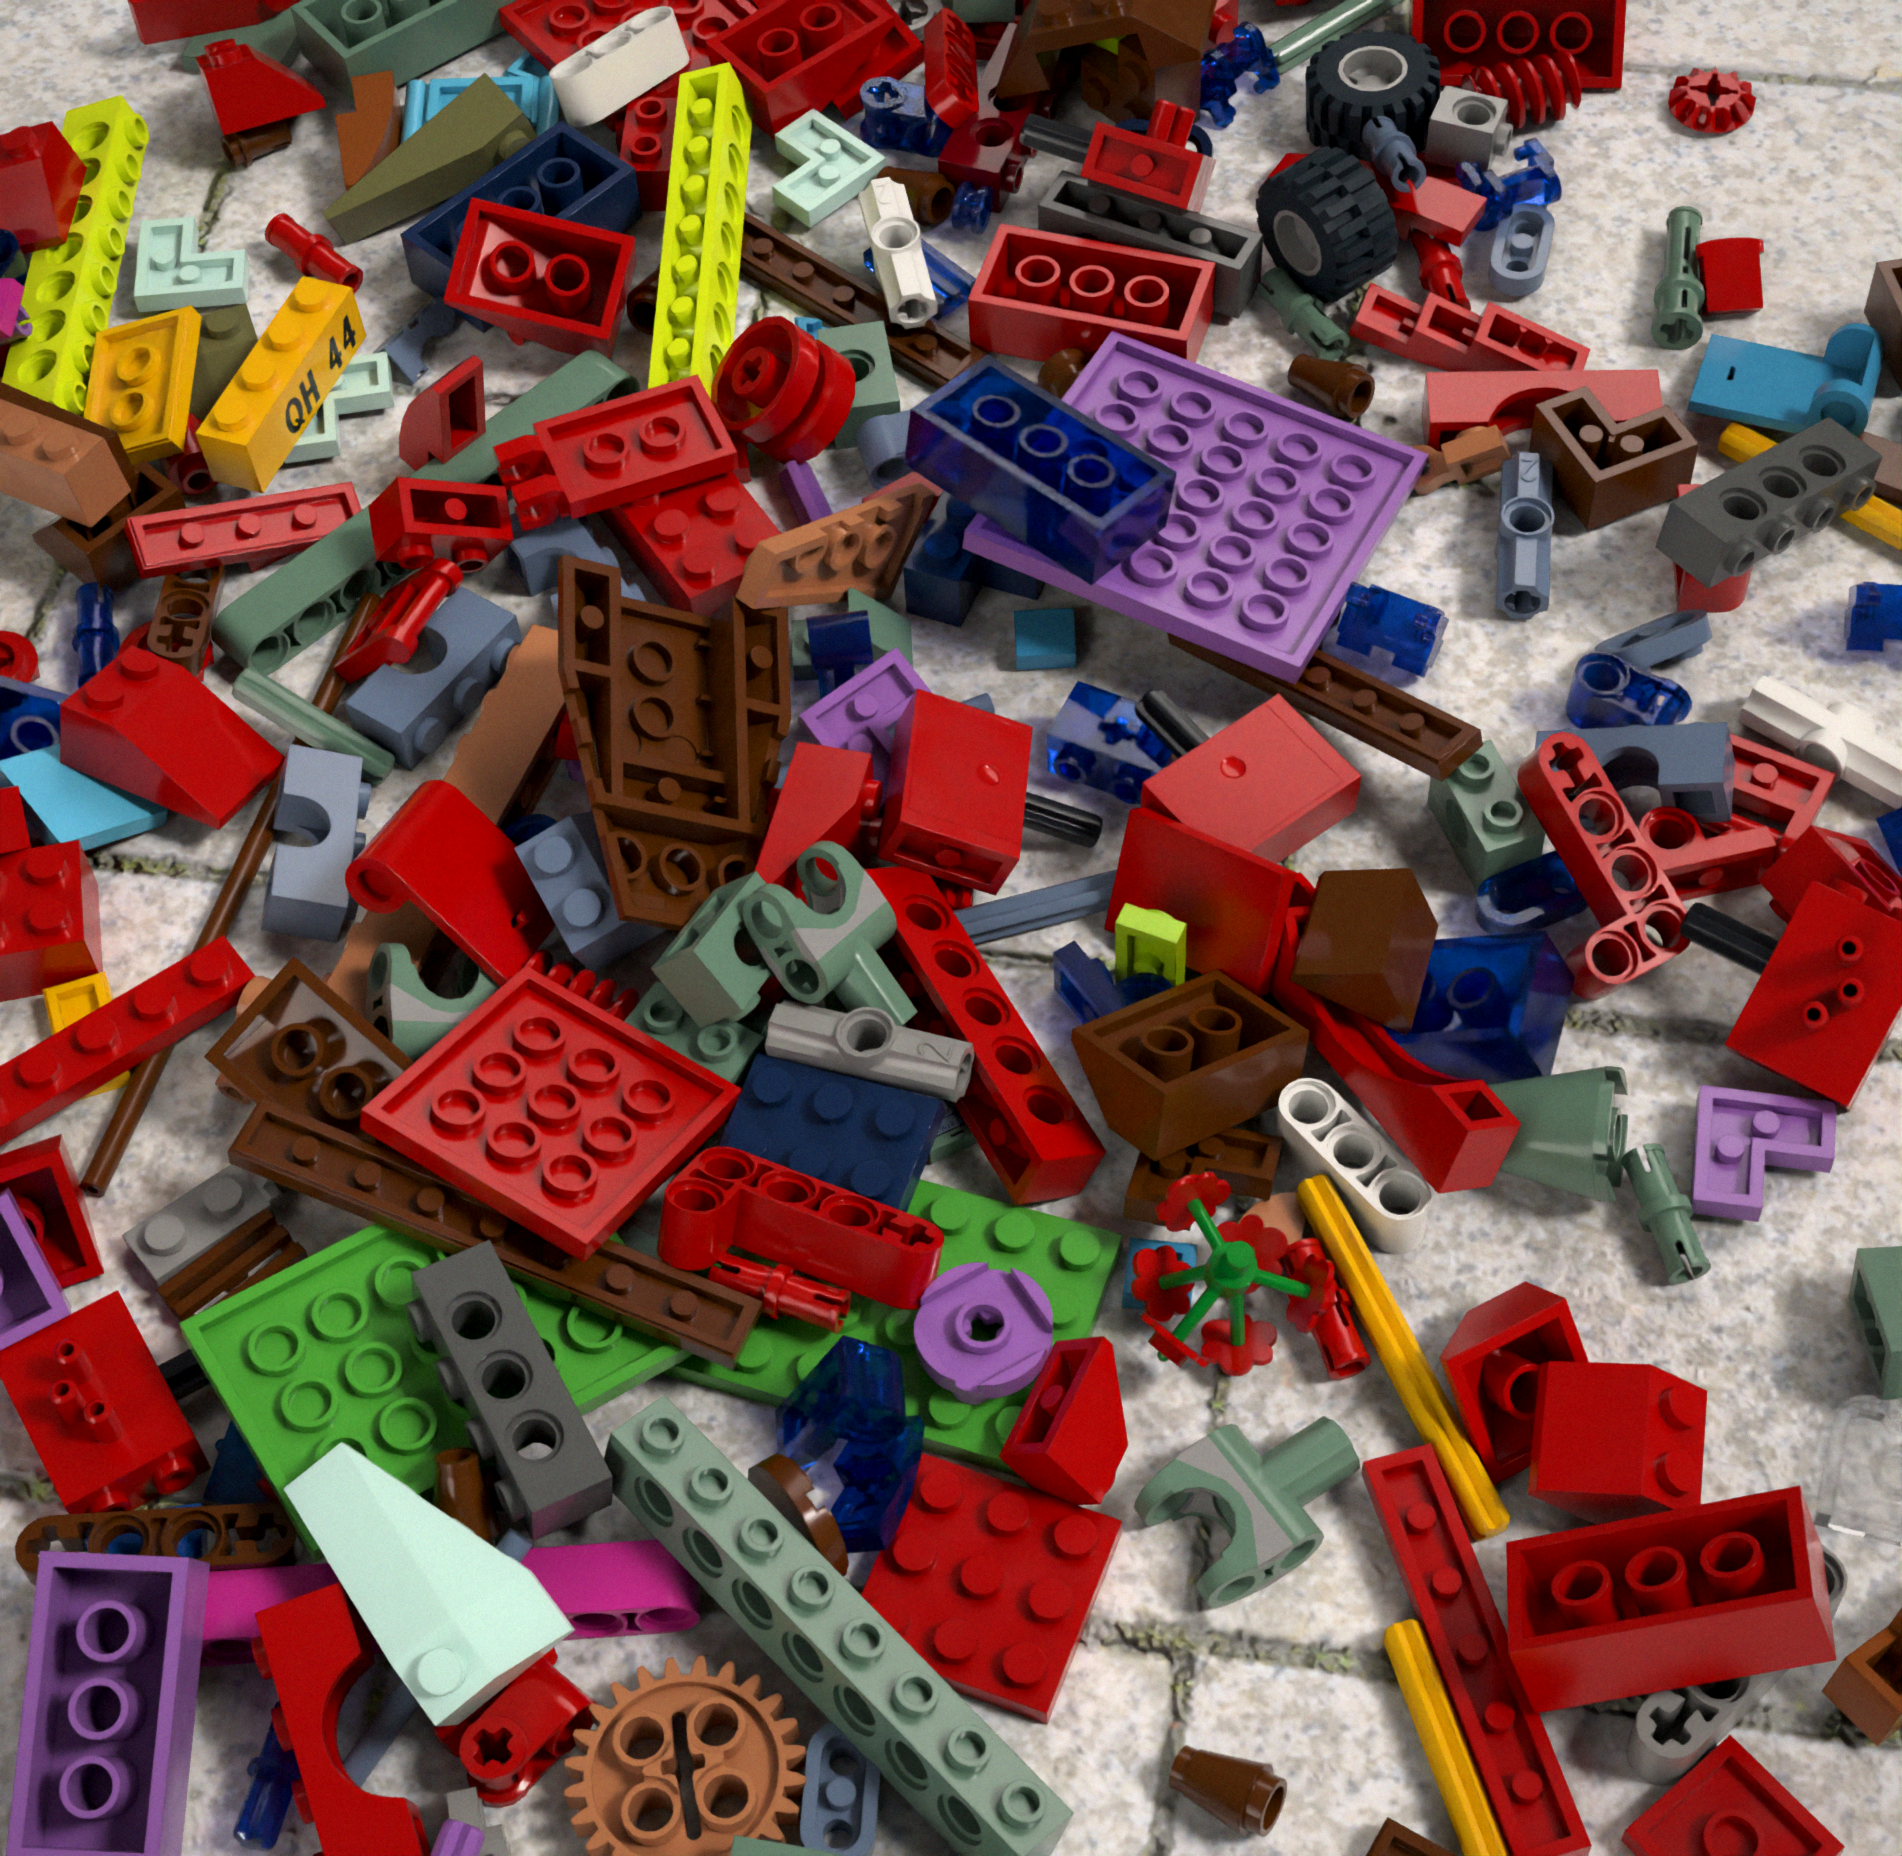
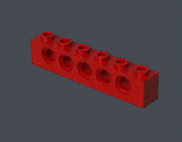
M904 866L864 869L880 889L896 915L897 928L895 934L876 952L917 1010V1013L905 1023L906 1027L973 1043L975 1056L972 1063L971 1079L964 1097H959L957 1102H953L1015 1205L1079 1195L1107 1151L929 874Z

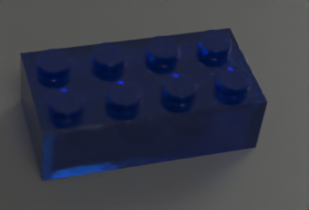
M986 355L914 406L910 411L904 465L1090 585L1097 582L1166 527L1177 475L1176 471L990 355Z

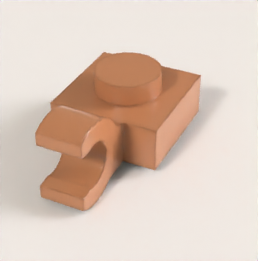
M1493 425L1488 428L1476 426L1463 430L1455 437V440L1441 444L1442 452L1436 451L1427 445L1411 447L1429 454L1426 463L1430 464L1429 470L1426 474L1420 476L1414 490L1420 495L1429 494L1437 490L1441 485L1456 480L1460 486L1501 471L1503 461L1512 459L1509 445L1498 426Z

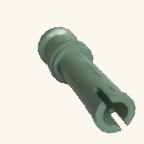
M1691 206L1676 207L1669 212L1668 217L1670 218L1666 220L1667 237L1664 256V278L1657 284L1654 291L1653 301L1658 309V314L1652 321L1651 334L1658 345L1669 350H1683L1692 347L1701 339L1703 332V322L1698 315V311L1704 305L1705 290L1697 279L1698 261H1696L1695 246L1700 244V230L1703 218L1701 213ZM1675 323L1674 334H1671L1670 325Z

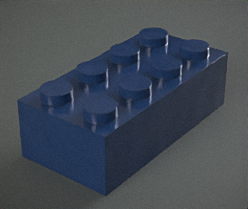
M561 120L400 235L412 283L433 298L439 295L444 298L471 197L622 233L643 218L636 171L634 167ZM452 308L457 315L483 333H486L495 326Z

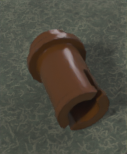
M285 119L228 134L220 138L223 152L233 167L240 164L245 168L252 166V159L292 144L291 132Z

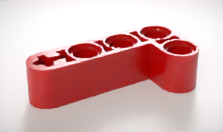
M1559 732L1550 735L1521 762L1517 781L1522 794L1601 926V929L1573 948L1566 955L1563 962V977L1571 991L1583 999L1597 1000L1655 971L1689 947L1691 941L1683 938L1679 933L1687 910L1591 748L1582 738L1573 733ZM1556 766L1559 771L1554 772L1551 768ZM1573 792L1576 798L1570 802L1567 797ZM1579 814L1591 819L1595 824L1597 835L1587 832L1581 826ZM1612 869L1621 872L1627 878L1630 886L1629 891L1620 888L1615 883ZM1645 925L1655 928L1660 934L1662 947L1656 946L1648 939ZM1592 952L1600 954L1607 960L1610 966V976L1601 973L1595 967L1592 960Z
M716 1146L700 1152L667 1185L664 1192L656 1249L662 1261L672 1267L683 1270H701L713 1265L733 1245L777 1263L792 1266L795 1270L888 1306L914 1310L921 1307V1297L926 1288L937 1278L945 1238L943 1232L935 1224L925 1219L743 1150Z

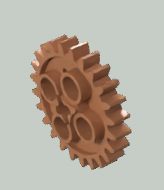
M698 1656L693 1664L691 1673L681 1675L676 1661L673 1657H670L666 1660L664 1678L654 1680L650 1672L644 1666H640L637 1668L640 1688L630 1692L623 1685L615 1681L610 1685L616 1702L612 1709L591 1703L588 1707L597 1730L575 1729L573 1733L574 1741L577 1748L585 1756L567 1758L564 1763L569 1778L579 1782L564 1789V1797L570 1809L581 1810L570 1820L577 1837L591 1836L585 1845L588 1856H730L734 1835L786 1844L785 1837L778 1824L800 1826V1809L789 1799L803 1797V1787L806 1785L807 1778L795 1771L801 1770L806 1766L805 1746L791 1745L801 1735L796 1718L780 1720L785 1712L783 1697L777 1693L761 1700L764 1689L759 1675L754 1674L739 1687L737 1686L735 1665L731 1661H728L721 1668L718 1675L713 1677L709 1676L704 1656ZM679 1716L685 1717L687 1721L688 1748L695 1769L692 1779L701 1826V1835L696 1840H691L687 1837L686 1809L679 1787L681 1771L673 1730V1721ZM718 1725H728L737 1730L730 1741L719 1746H710L701 1741L704 1734L710 1728ZM645 1738H655L663 1742L660 1750L649 1758L634 1759L627 1755L635 1743ZM728 1795H738L747 1800L744 1809L735 1816L720 1818L710 1813L713 1805L720 1798ZM665 1809L673 1813L669 1822L659 1830L642 1831L636 1828L640 1817L650 1810Z

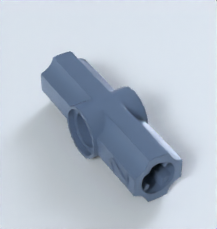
M1519 452L1514 458L1503 461L1501 467L1499 529L1495 550L1497 559L1496 608L1504 610L1509 618L1531 619L1535 614L1547 611L1549 606L1551 537L1555 519L1552 508L1553 464L1542 459L1540 453Z

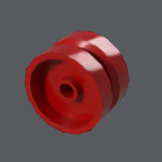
M783 316L765 317L749 326L729 347L718 366L711 386V402L727 431L747 443H752L763 453L783 465L790 460H795L797 464H802L818 456L835 439L847 420L855 397L856 374L848 358L820 340H815L814 336Z

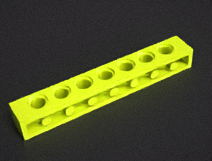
M730 62L680 74L648 389L698 374L710 400L711 386L718 366L734 342L753 106Z
M122 95L66 111L61 134L87 167L66 243L32 252L20 303L30 319L18 324L22 326L31 323L33 330L30 336L20 338L10 344L1 381L81 417L84 414L96 332L108 329V319L113 296L117 289V278L122 255L125 252V241L130 218L133 215L135 195L141 178L142 163L146 145L149 142V131L141 115L134 113Z

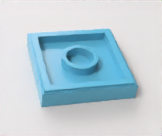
M60 743L0 761V787L19 786L25 819L46 845L79 840L85 851L165 825L168 813L167 808L60 763Z

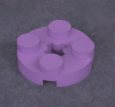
M972 1262L963 1264L938 1276L926 1288L920 1299L921 1307L916 1315V1321L914 1320V1342L918 1359L925 1372L934 1382L942 1388L952 1391L959 1401L966 1404H980L988 1398L1004 1397L1023 1389L1040 1374L1053 1348V1312L1050 1302L1037 1282L1026 1273L1010 1267V1274L1002 1270L989 1269L988 1263ZM981 1319L987 1326L998 1322L1002 1327L996 1331L995 1339L987 1342L975 1341L969 1338L972 1335L971 1322Z

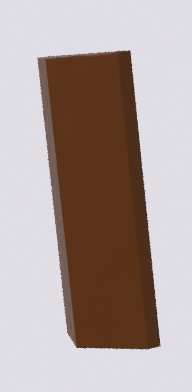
M293 956L208 1051L204 1058L256 1104L262 1097L401 1154L359 1128L361 1109L415 1062Z

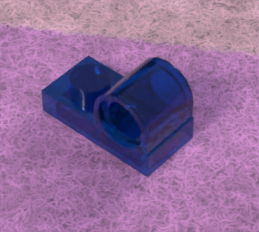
M1075 940L1053 952L1054 989L1082 1024L1173 988L1172 983L1167 979L1154 973H1138L1114 985L1112 976L1104 963L1096 957L1090 960Z
M843 1335L775 1410L777 1453L792 1459L806 1473L825 1452L830 1451L834 1447L838 1438L856 1443L878 1444L893 1440L901 1435L907 1427L901 1358L889 1349Z

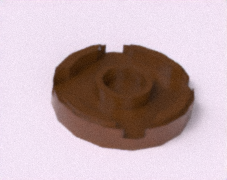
M775 1453L748 1469V1480L843 1577L847 1575L849 1560L845 1542L832 1512H828L825 1505L816 1509L806 1495L814 1490V1487L811 1485L813 1482L809 1476L792 1459L779 1453Z

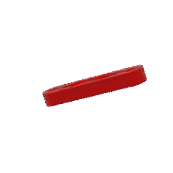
M943 7L924 25L926 98L931 108L943 122L951 128L959 130L979 111L975 39L961 18L952 10Z

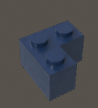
M947 482L903 566L906 613L961 628L982 586L1038 600L1046 582L962 548L965 529L991 494Z

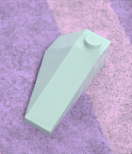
M339 1443L283 1488L391 1666L435 1726L459 1725L575 1630L530 1569L474 1534L473 1530L417 1495L409 1486L346 1443Z

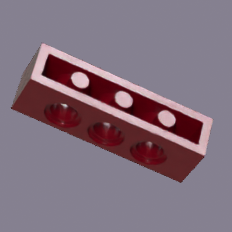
M1014 23L1008 24L978 81L979 111L959 130L953 129L938 158V173L943 174L947 181L953 185L956 193L955 204L999 214L1010 193H1018L1027 159H1034L1038 153V150L1023 146L1020 143L1021 129L1028 114L1033 113L1054 120L1057 113L1059 95L1062 89H1070L1075 74V59L1069 58V47L1061 48L1048 90L999 99L996 88L1017 26Z

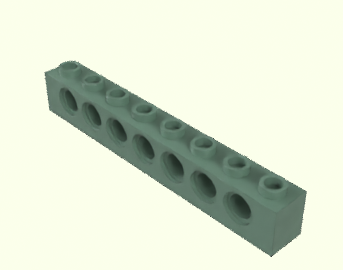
M666 1395L660 1397L610 1433L604 1460L613 1476L612 1493L824 1715L844 1733L846 1738L881 1770L880 1773L959 1856H1050L1053 1853L1074 1812Z

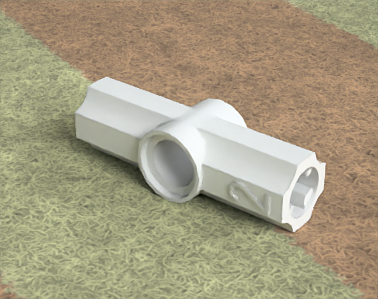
M890 177L871 180L869 186L858 193V198L873 253L875 277L881 284L890 321L902 325L905 329L925 326L926 321L931 316L937 314V302L922 251L920 227L913 219L904 184H898L892 181Z
M1763 676L1756 683L1747 701L1741 708L1739 722L1793 751L1794 758L1835 773L1834 783L1843 779L1896 810L1902 811V748L1875 734V727L1872 721L1862 710L1846 702H1836L1826 707L1771 676Z

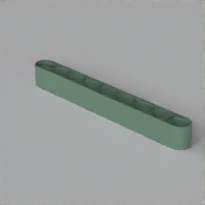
M587 350L486 421V432L448 462L443 464L435 457L407 478L502 486L497 474L496 467H499L494 456L493 446L524 435H534L533 423L640 392L639 382L597 350ZM508 490L506 491L507 500L510 501L513 495L512 491ZM367 506L225 607L213 622L211 639L244 669L253 667L268 676L352 616L364 593L370 592L379 596L415 569L402 568L398 562L376 561L369 508Z

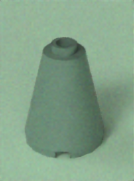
M1605 1066L1488 1085L1521 1123L1499 1171L1598 1202H1615L1616 1195L1612 1187L1621 1186L1624 1170L1621 1158L1626 1154L1628 1115L1621 1114V1109L1615 1107L1614 1094L1628 1095L1625 1070L1622 1067Z

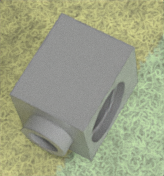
M1445 85L1430 117L1425 161L1487 176L1496 155L1504 157L1510 144L1513 124L1505 123L1508 100Z

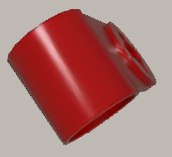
M540 1658L510 1682L500 1697L474 1723L469 1725L462 1735L459 1752L462 1765L467 1771L469 1788L476 1787L478 1798H482L483 1804L489 1807L503 1808L514 1805L526 1796L528 1791L563 1755L570 1752L576 1746L573 1738L575 1729L590 1730L594 1722L588 1707L591 1703H597L544 1658ZM480 1739H481V1742H482V1746H481V1747L478 1746V1741H479ZM513 1775H515V1777H516V1782H515V1783H513V1779H512V1776H513Z

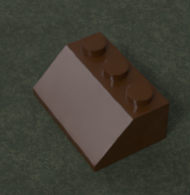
M1214 970L1073 1028L1071 1041L1109 1129L1136 1147L1140 1152L1157 1161L1278 1106L1281 1091L1289 1083L1302 1078L1310 1031L1219 970Z

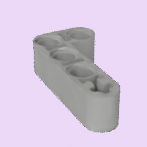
M1821 1544L1831 1620H1833L1846 1592L1848 1576L1843 1563L1834 1553ZM1789 1669L1717 1681V1683L1724 1686L1730 1695V1698L1721 1700L1704 1694L1698 1685L1652 1693L1639 1709L1628 1738L1626 1754L1630 1767L1638 1777L1650 1784L1659 1786L1676 1784L1716 1747ZM1680 1717L1685 1725L1679 1741L1670 1739L1661 1745L1654 1740L1660 1741L1664 1739L1675 1728Z

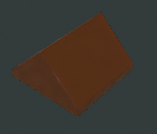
M1411 868L1324 871L1318 877L1289 981L1403 1035L1408 1034L1412 1029L1439 926Z

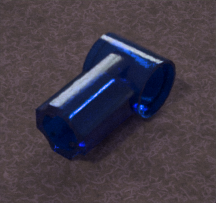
M867 610L806 617L813 672L817 671L820 700L874 663Z

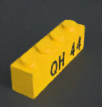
M302 276L195 433L213 481L264 493L366 338V332L352 287Z

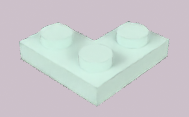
M812 108L775 134L776 151L798 165L799 168L772 186L773 200L776 205L811 228L854 198L859 192L865 190L869 186L870 181L876 179L880 170L887 166V159L884 155Z
M194 216L141 221L134 286V299L138 311L173 310L189 305L195 308L247 303L250 264L246 250L197 253L199 231Z
M387 351L352 357L284 463L340 456L339 415L394 407L392 371Z

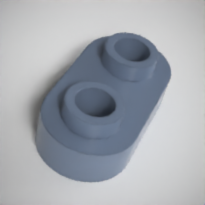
M1520 203L1508 207L1501 214L1488 273L1491 285L1498 291L1510 296H1524L1537 291L1543 284L1555 226L1554 218L1547 209L1536 204Z
M1683 610L1662 616L1599 643L1594 650L1602 675L1614 676L1615 681L1620 683L1631 682L1648 676L1651 673L1650 666L1667 659L1670 661L1685 660L1700 654L1703 651L1702 644L1712 638V631L1705 610Z
M833 1722L822 1726L816 1731L807 1748L805 1766L807 1781L803 1787L800 1846L845 1856H871L876 1840L881 1770L868 1757L866 1758ZM847 1757L855 1761L858 1767L849 1775H838L830 1766L836 1759ZM843 1830L851 1836L852 1840L846 1847L835 1849L825 1843L824 1837L830 1831Z

